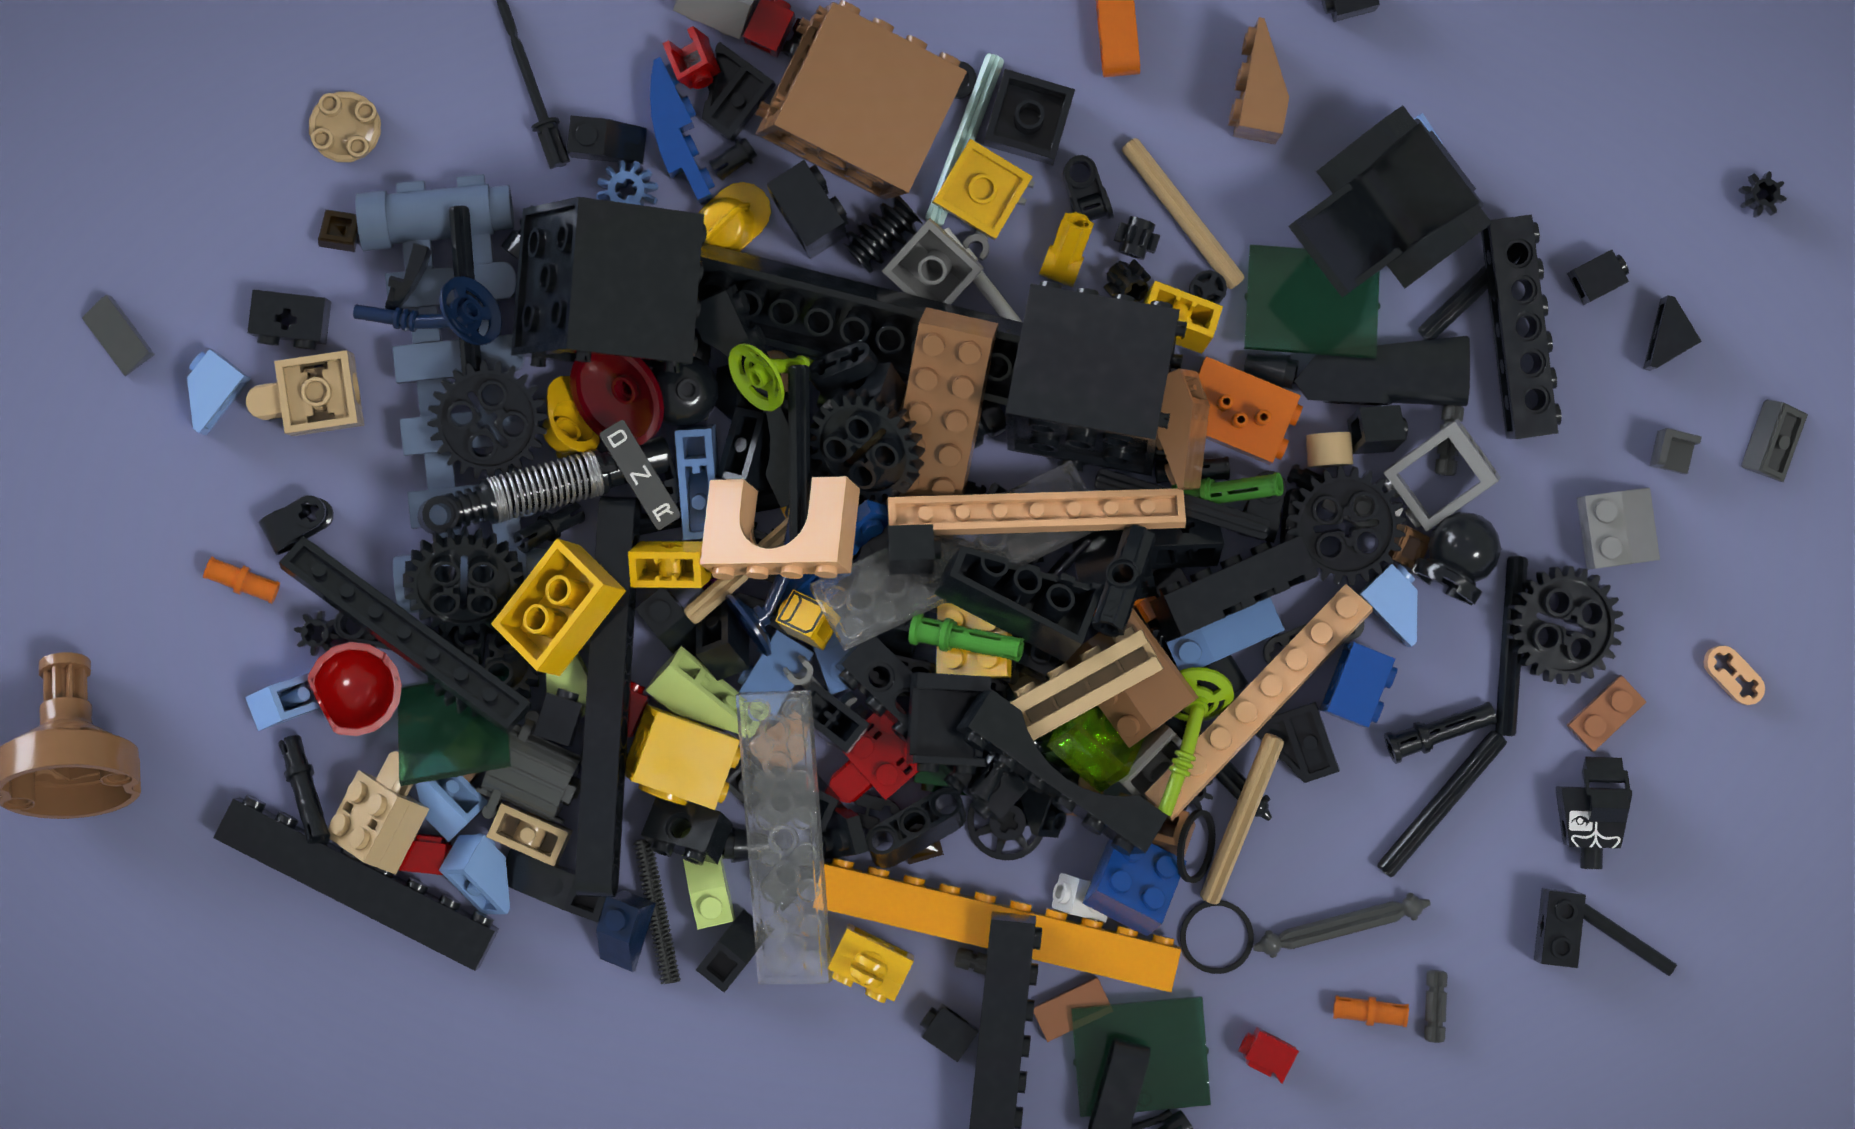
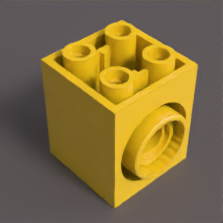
M646 704L626 758L625 776L631 781L638 783V789L653 796L680 805H686L690 801L715 810L717 803H723L729 789V782H726L730 768L735 769L742 753V748L738 747L740 740L722 730Z

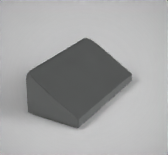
M106 294L82 317L83 321L124 376L130 374L155 355L112 296Z
M1765 400L1746 450L1742 467L1779 482H1784L1808 414L1784 402Z

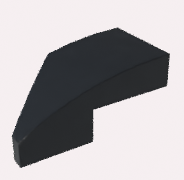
M414 243L404 279L394 276L389 277L388 286L390 290L385 303V309L396 310L397 307H401L411 296L428 265L432 253L428 247Z

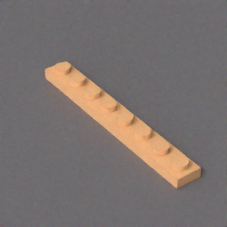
M1178 488L887 498L888 526L933 524L934 536L1124 530V527L1132 525L1142 526L1146 529L1185 528L1186 525L1184 491Z
M1347 584L1331 598L1198 737L1194 752L1196 760L1191 761V764L1194 766L1193 769H1188L1191 773L1190 777H1185L1172 816H1168L1171 821L1180 814L1373 612V607ZM1169 768L1144 793L1145 797L1157 808H1159L1171 775Z

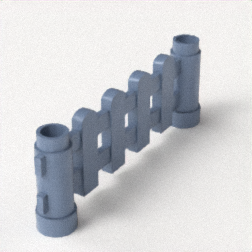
M482 174L456 177L457 187L426 190L425 182L422 180L396 183L397 193L388 194L387 191L357 193L355 198L356 219L362 250L391 249L394 247V244L403 245L405 272L385 273L387 298L390 290L388 286L389 277L394 276L404 279L414 243L426 246L432 251L431 241L451 239L449 208L461 205L467 206L470 212L475 280L488 289L497 304L498 301L513 298L516 294L517 274L508 262H494L491 235L495 234V231L514 229V212L510 186L490 187L489 184L485 183V175ZM431 253L421 280L411 296L400 308L403 310L410 309L411 312L412 310H418L419 314H438L440 292L444 284L454 278L453 267L434 268ZM453 290L448 294L447 306H450L451 302L455 299ZM476 297V300L479 302L481 307H484L481 301ZM482 320L479 327V333L482 336L488 330L489 320ZM417 329L415 332H412L413 344L392 346L396 383L417 382L420 417L400 419L403 455H424L428 490L407 492L412 529L421 528L417 513L419 507L425 501L447 493H453L455 496V492L459 490L464 494V489L470 488L473 492V487L477 486L456 487L454 464L450 466L447 464L451 456L450 452L438 454L437 451L443 444L442 440L431 441L430 439L434 433L438 432V427L428 426L427 422L437 418L438 414L429 411L428 407L429 405H440V401L433 396L434 391L446 392L441 381L444 378H454L453 370L455 368L462 373L459 339L441 341L440 329ZM501 331L494 341L480 346L481 362L482 359H486L489 369H494L495 364L500 360L503 372H507L512 365L516 366L515 372H517L524 366L525 357L511 355L513 334L501 335ZM495 384L487 385L482 391L484 399L491 404H496L503 399L502 389ZM480 404L482 418L479 424L481 426L488 424L501 446L507 447L508 442L494 425L497 415L494 412L488 415ZM472 412L452 413V417L457 423L466 424L472 420ZM510 415L504 419L503 426L508 433L518 434L524 429V422L519 416ZM480 435L473 440V448H484L485 454H488L493 450V442L489 437ZM513 464L509 465V474H512V471H515ZM500 468L495 470L496 477L499 478L500 474L504 476ZM433 505L430 509L429 517L434 524L443 525L447 520V512L442 506ZM531 512L530 515L524 514L523 517H532L536 514ZM518 516L517 519L512 517L511 520L504 521V523L501 521V523L492 524L493 533L497 534V544L507 540L509 542V552L517 551L518 562L523 564L525 580L548 549L537 548L523 553L517 548V546L523 544V540L515 543L513 534L521 530V516ZM461 529L453 530L455 535H461ZM447 532L439 535L445 538L447 537ZM411 554L394 556L393 578L397 605L408 613H418L419 610H410V600L404 597L403 574L405 573V561H411ZM466 555L461 556L460 564L461 606H465L467 603L468 557Z

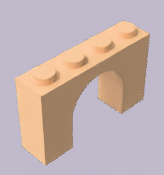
M847 476L812 477L808 516L801 532L786 545L766 549L758 547L754 537L758 491L744 479L710 480L700 565L711 572L714 578L721 580H732L734 575H746L753 579H767L768 575L780 574L785 578L800 579L803 577V574H815L821 578H836L837 574L851 573L860 488Z

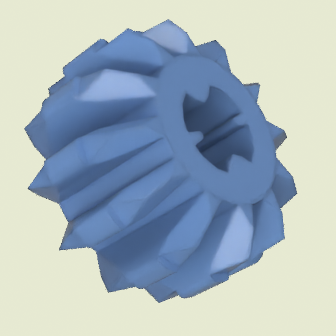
M624 160L618 162L620 170L618 173H615L608 166L605 171L611 177L610 181L599 178L597 181L599 186L608 189L596 194L599 200L644 206L645 202L651 205L657 204V198L647 193L658 190V184L656 182L646 183L653 174L649 169L639 174L640 163L634 161L630 171H627ZM629 183L633 184L632 188L636 194L634 196L628 195L626 200H623V196L619 192L620 187L627 188Z

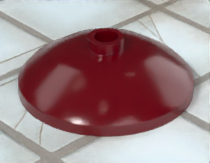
M591 354V363L574 361L570 374L572 397L579 414L593 432L600 437L602 431L623 420L639 445L644 444L656 435L663 421L664 402L655 375L642 359Z

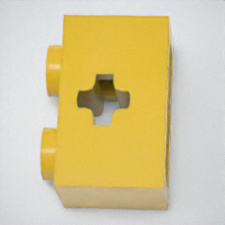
M1154 281L1144 297L1143 303L1151 304L1152 301H1163L1172 304L1174 309H1180L1178 321H1186L1187 327L1185 338L1181 336L1176 337V345L1202 354L1214 337L1223 306Z
M640 541L628 551L630 587L702 588L713 578L712 573L700 565L702 541Z

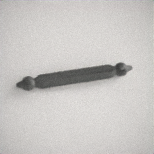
M1408 893L1402 903L1391 901L1286 929L1279 936L1268 930L1261 941L1253 945V950L1264 952L1270 955L1271 958H1274L1281 948L1295 949L1397 922L1404 915L1410 917L1411 920H1417L1423 909L1431 905L1429 899H1419L1413 893Z

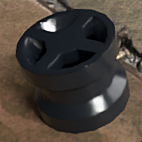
M1206 270L1194 277L1188 291L1192 295L1219 304L1226 295L1227 286L1222 275L1216 271Z

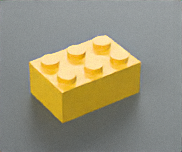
M557 538L491 625L536 671L561 676L626 590L581 545Z

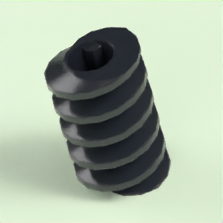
M900 196L891 198L893 208L886 203L880 204L882 217L873 212L868 215L872 226L860 221L857 224L860 236L851 231L846 233L849 245L843 243L844 246L869 273L873 272L870 263L871 259L882 264L884 259L881 251L885 250L893 255L895 250L892 241L895 240L905 245L906 240L903 232L907 231L915 235L917 230L914 223L917 221L922 224L918 216Z

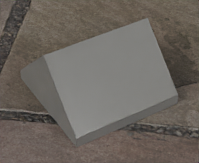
M1164 723L1130 748L1128 747L1107 771L1132 796L1140 795L1145 800H1148L1144 793L1173 764L1171 762L1172 758H1177L1174 753L1175 750H1180L1182 740Z

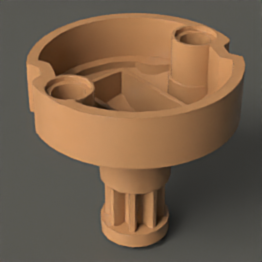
M60 652L44 656L39 660V676L43 679V703L39 709L40 726L0 746L1 807L14 813L31 817L72 819L97 816L119 810L133 803L140 796L141 782L138 747L131 741L113 735L92 723V704L88 701L87 677L91 675V660L87 656L72 652Z

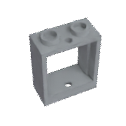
M1458 418L1383 472L1387 477L1385 479L1386 488L1396 491L1393 497L1401 496L1409 507L1405 510V513L1410 521L1417 528L1422 525L1426 532L1497 483L1501 478ZM1449 437L1480 482L1430 516L1399 472Z

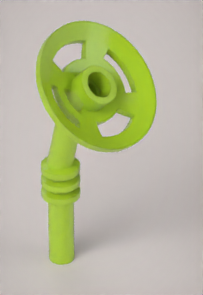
M746 343L735 346L730 351L728 357L729 370L737 388L751 404L764 411H774L784 401V385L779 373H788V368L791 365H807L809 367L815 361L802 355L789 359H769L761 350ZM742 355L746 357L744 361V369L746 373H744L742 367ZM753 386L767 391L768 398L757 392Z
M1191 667L1179 670L1199 698L1183 709L1189 715L1181 712L1174 715L1178 719L1187 721L1180 750H1175L1174 753L1177 758H1172L1171 762L1174 763V766L1169 767L1171 775L1158 808L1170 817L1172 816L1185 777H1190L1191 773L1188 769H1193L1194 765L1191 764V761L1196 760L1194 752L1202 722L1217 718L1234 700V689L1229 679L1213 669ZM1197 680L1213 683L1219 689L1212 692L1206 687L1197 685ZM1224 700V702H1223V704L1221 705V707H1220L1219 709H1217V707H1218V705H1219V701Z

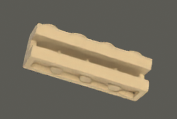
M1130 627L1125 630L1124 635H1119L1116 638L1112 637L1115 644L1102 651L1100 646L1097 645L1079 655L1082 663L1069 669L1065 663L1048 672L1047 675L1050 680L1037 687L1034 681L1014 691L1017 699L1010 703L1022 711L1027 730L1033 741L1164 669L1142 629L1135 633L1133 628Z

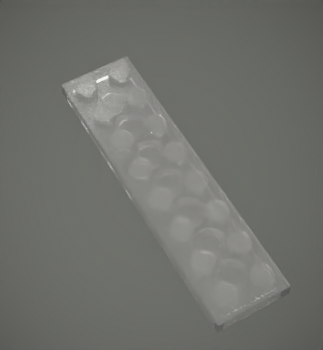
M1069 461L1001 494L1089 490L1072 461ZM1095 531L934 536V538H941V560H935L933 573L889 575L887 548L853 563L851 573L837 574L836 578H821L811 583L810 590L843 650L846 651L911 620L913 616L923 614L948 602L936 596L934 592L946 564L961 546L1008 558L1009 563L1024 566Z
M811 690L739 692L736 694L758 984H829L833 978L832 971L828 969L831 962Z

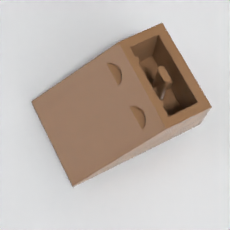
M1259 17L1255 26H1249L1244 36L1241 54L1247 55V62H1242L1241 68L1238 70L1235 90L1241 91L1240 99L1235 98V102L1232 104L1228 126L1234 127L1233 137L1276 144L1283 134L1289 95L1265 18Z
M1181 368L1168 373L1161 412L1170 413L1168 429L1158 427L1156 446L1159 450H1164L1168 463L1165 464V471L1172 485L1176 484L1178 489L1196 490L1201 485L1210 405L1197 371Z

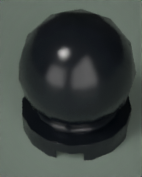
M1457 512L1445 518L1432 530L1428 543L1430 558L1426 560L1417 558L1411 573L1428 585L1431 584L1432 580L1448 587L1446 595L1463 603L1475 605L1482 594V591L1476 587V582L1487 578L1497 566L1502 550L1499 535L1492 523L1483 516L1474 513Z

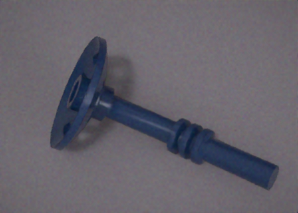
M465 276L454 277L442 287L439 298L442 314H419L418 310H412L411 312L410 309H404L403 311L400 307H397L396 310H389L356 304L353 310L354 319L393 325L394 329L401 328L404 331L408 329L410 332H415L417 329L450 328L465 342L479 346L487 345L494 341L502 327L501 312L492 294L481 283ZM453 290L455 299L451 302L449 308L447 306V297L450 291ZM466 290L475 295L481 301L484 307H481L479 302L474 297H472L469 294H466ZM482 320H489L488 330L482 336L477 329L481 326Z
M789 519L783 545L790 542ZM780 574L775 576L762 607L757 605L752 609L731 594L725 596L728 605L742 627L767 657L772 653L769 636L765 627L771 623L770 619L775 615L790 581L789 578L782 577Z

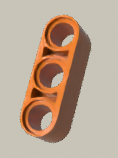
M1095 0L1103 77L1140 74V55L1134 0Z

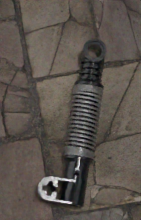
M662 436L650 439L639 446L656 474H665L666 480L662 481L676 505L680 499L679 482L668 444ZM594 449L589 450V452H582L580 456L575 454L574 458L569 455L568 460L563 457L562 462L557 459L556 462L550 461L549 465L544 462L543 467L538 464L537 469L533 465L530 469L525 467L524 472L519 469L518 474L513 470L512 474L506 472L505 477L502 474L499 475V478L495 475L493 477L490 476V478L487 477L482 479L477 486L473 487V492L470 488L464 489V494L459 490L455 492V496L453 493L435 496L425 501L419 507L417 513L418 522L421 528L430 534L434 532L438 534L446 533L450 527L452 530L460 529L462 523L468 527L471 525V521L474 525L479 524L480 519L482 522L489 521L492 524L501 523V521L504 523V521L511 520L512 517L517 519L518 516L530 515L531 512L536 514L537 510L542 512L543 509L549 510L550 507L555 508L556 505L561 507L562 504L574 503L575 500L580 502L581 499L586 500L587 497L592 499L596 496L599 497V495L602 496L607 494L612 487L627 484L628 481L609 450L600 452ZM433 505L442 506L446 510L447 520L443 525H436L431 521L429 512Z

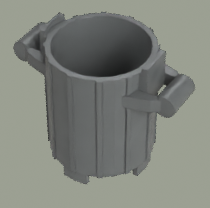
M539 710L527 712L524 725L517 723L508 735L504 734L491 759L482 785L476 789L477 792L490 797L488 804L482 809V815L486 819L494 818L500 804L505 800L551 822L556 821L563 825L565 819L558 817L564 804L569 806L573 798H578L581 790V779L577 778L583 757L533 735L540 715Z

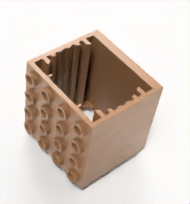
M840 0L839 4L832 2L825 8L819 5L816 14L811 17L810 21L802 17L799 22L801 25L797 26L796 31L802 33L803 36L770 104L762 101L759 109L756 111L755 115L762 117V120L755 135L884 200L907 194L917 177L967 71L959 67L961 62L957 58L944 52H940L939 56L926 50L927 44L924 41L911 35H907L906 39L892 32L894 27L891 24L878 18L870 21L860 16L861 10L846 1Z

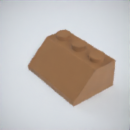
M1132 609L1126 629L1132 627L1135 633L1141 629L1144 631L1164 669L1098 705L1129 748L1199 698L1134 609ZM1099 632L1082 644L1066 663L1070 668H1073L1082 663L1079 655L1097 645L1103 651L1114 645L1115 642L1112 637L1105 636Z

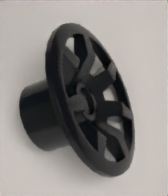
M1021 800L1014 804L1001 819L992 820L989 817V824L976 831L974 828L975 811L971 806L969 808L967 824L970 837L980 851L992 858L1005 861L1022 858L1030 854L1039 845L1043 837L1036 836L1030 845L1027 844L1022 833L1029 824L1022 811ZM992 832L998 838L996 852L987 848L978 836ZM1014 839L1024 848L1013 854L1001 853L1005 842Z

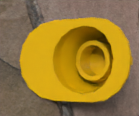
M746 182L733 183L722 189L698 212L704 214L703 224L706 226V239L704 243L741 252L763 231L769 222L771 207L765 192L755 184Z
M560 376L552 380L547 388L546 396L548 418L542 424L547 429L546 434H543L545 441L555 450L556 456L559 459L578 452H589V450L596 449L600 443V437L585 423L575 406L570 388V376Z

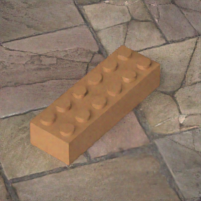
M926 307L918 325L903 409L907 410L903 419L906 422L916 421V425L911 429L912 433L922 434L923 436L916 445L925 448V452L919 458L925 463L918 471L920 474L918 479L905 494L901 493L898 497L965 495L999 323ZM941 535L934 537H940L942 539L953 541L955 535Z

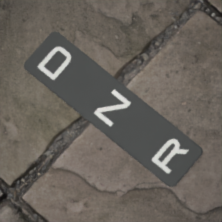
M620 420L600 433L602 441L656 529L661 530L680 518L681 513L625 421Z

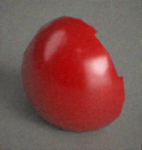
M348 642L333 646L316 660L308 674V684L333 732L340 735L360 736L376 731L391 719L400 702L402 684L396 665L385 652L370 644Z

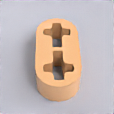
M1715 646L1707 651L1703 661L1705 670L1735 702L1743 705H1752L1763 698L1765 693L1764 681L1734 649L1728 646ZM1716 654L1720 656L1727 654L1729 656L1726 663L1733 670L1731 674L1723 668L1715 669L1714 666L1717 660L1714 656ZM1737 677L1744 682H1754L1751 688L1754 692L1752 697L1739 694L1743 688L1735 680Z

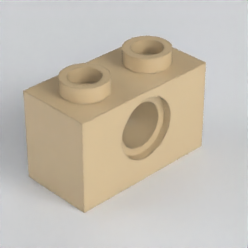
M505 801L500 804L486 837L554 867L559 864L573 830Z

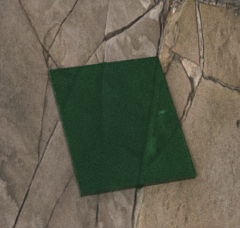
M1250 245L1247 293L1244 295L1246 300L1244 349L1375 359L1377 354L1378 310L1381 307L1379 303L1380 271L1342 298L1305 248Z
M498 676V677H497V678H499L501 681H505V680L507 679L506 677H503V676ZM424 683L401 687L398 705L400 786L511 767L510 733L507 735L479 713L476 717H472L470 707H466L461 714L457 712V702L446 707L444 695L435 696V685Z
M1202 996L1071 1008L1075 1052L1073 1065L1076 1067L1080 1117L1091 1116L1108 1052L1114 1038L1151 1047L1150 1060L1135 1112L1211 1105L1207 1061L1209 1048L1206 1046Z

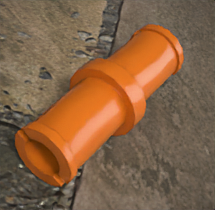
M212 556L203 574L204 579L233 588V593L241 595L244 592L265 600L270 604H273L281 584L278 581H273L250 572L251 568L243 565L242 568L215 559Z
M1335 995L1333 1019L1365 1021L1367 1026L1381 1023L1407 1027L1409 1004L1376 1001V997L1371 996L1368 997V1000Z

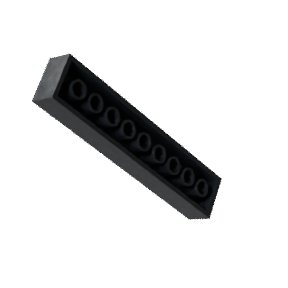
M706 243L702 245L700 261L703 263L704 271L698 286V299L700 300L736 284L738 291H742L746 295L750 304V317L754 325L757 324L762 329L766 345L819 358L854 343L864 342L869 345L876 355L877 364L891 362L900 377L908 381L918 325L926 307L999 323L984 400L1007 405L1023 322Z

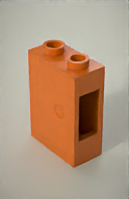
M1206 356L1198 371L1210 405L1206 439L1268 465L1272 464L1275 458L1281 460L1289 443V440L1284 438L1289 424L1292 426L1296 425L1303 406L1298 404L1301 395Z

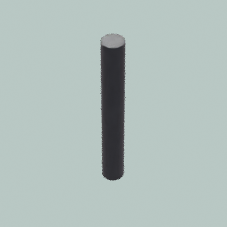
M1585 903L1583 918L1585 921L1666 975L1670 976L1677 966L1675 962Z

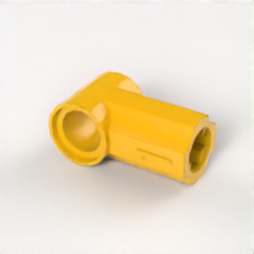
M1065 212L1058 227L1053 245L1050 244L1039 275L1073 288L1084 259L1082 254L1094 226V223L1086 215L1078 212Z

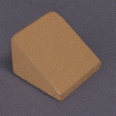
M1397 524L1396 529L1406 533V536L1395 538L1394 543L1402 548L1401 551L1390 550L1388 554L1394 562L1413 569L1417 558L1424 559L1430 537L1407 525Z

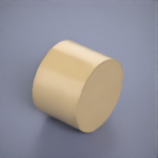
M1351 432L1306 435L1308 468L1353 465Z

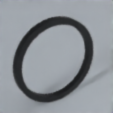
M1194 810L1187 817L1179 836L1177 867L1181 878L1185 882L1197 883L1206 874L1212 861L1216 838L1215 824L1211 814L1206 810ZM1199 816H1203L1208 827L1207 852L1199 871L1190 877L1184 863L1186 838L1193 822Z
M1220 900L1218 904L1201 903L1188 913L1181 927L1180 942L1186 958L1196 968L1211 974H1223L1235 970L1246 961L1253 947L1254 933L1249 918L1239 907ZM1210 906H1224L1234 910L1241 916L1248 931V943L1243 955L1235 963L1224 968H1210L1200 964L1192 957L1186 944V930L1190 920L1196 913Z

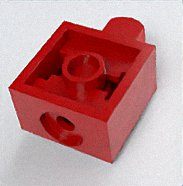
M895 700L897 710L903 714H906L907 712L904 710V708ZM875 713L869 716L866 721L870 725L874 724L875 726L864 733L848 754L843 752L849 760L831 776L829 783L830 788L840 798V802H855L872 786L887 800L919 772L916 771L917 764L906 763L907 743L892 731L891 727L894 723L884 714L881 717ZM911 766V768H909L905 773L903 772L906 768Z

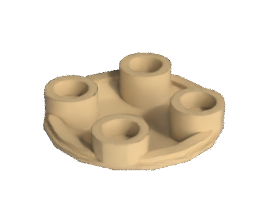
M354 92L327 93L320 98L319 103L312 111L309 118V135L314 147L324 157L336 162H354L366 157L375 148L381 135V120L375 105L366 97Z

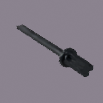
M497 0L499 12L506 31L511 37L512 48L539 121L532 125V131L538 134L550 169L563 167L566 163L570 162L557 126L560 123L559 118L548 117L523 44L518 38L516 24L506 0Z

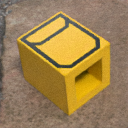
M793 589L788 599L784 600L780 605L775 622L787 634L824 650L841 618L828 605Z

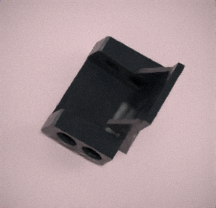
M1402 105L1316 171L1333 194L1295 220L1288 227L1343 298L1385 266L1389 267L1404 289L1492 224V222L1481 209L1484 205L1474 192L1476 188L1434 132H1429L1418 118L1414 120Z

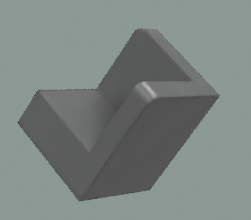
M1669 428L1657 431L1649 466L1684 475L1688 474L1694 445L1700 444L1702 437Z

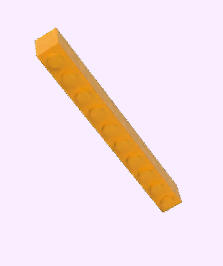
M833 858L832 863L824 862L813 907L987 949L992 911L1036 916L1035 927L1042 928L1040 950L1033 949V960L1172 992L1181 948L1173 945L1175 940L1173 938L1153 934L1152 940L1138 937L1139 932L1125 926L1118 925L1117 931L1102 928V921L1083 917L1081 923L1066 920L1068 913L1049 908L1046 909L1045 914L1031 911V904L1011 900L1010 906L995 903L997 896L975 891L974 897L960 894L961 888L950 884L940 883L938 889L924 886L926 879L904 874L903 880L889 877L890 871L879 867L868 866L867 872L853 869L854 862L841 858Z

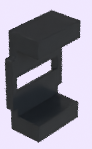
M1585 757L1582 774L1586 798H1590L1591 802L1588 811L1589 822L1626 823L1630 809L1628 799H1631L1628 771L1623 768L1622 758ZM1589 782L1624 783L1625 789L1590 788Z

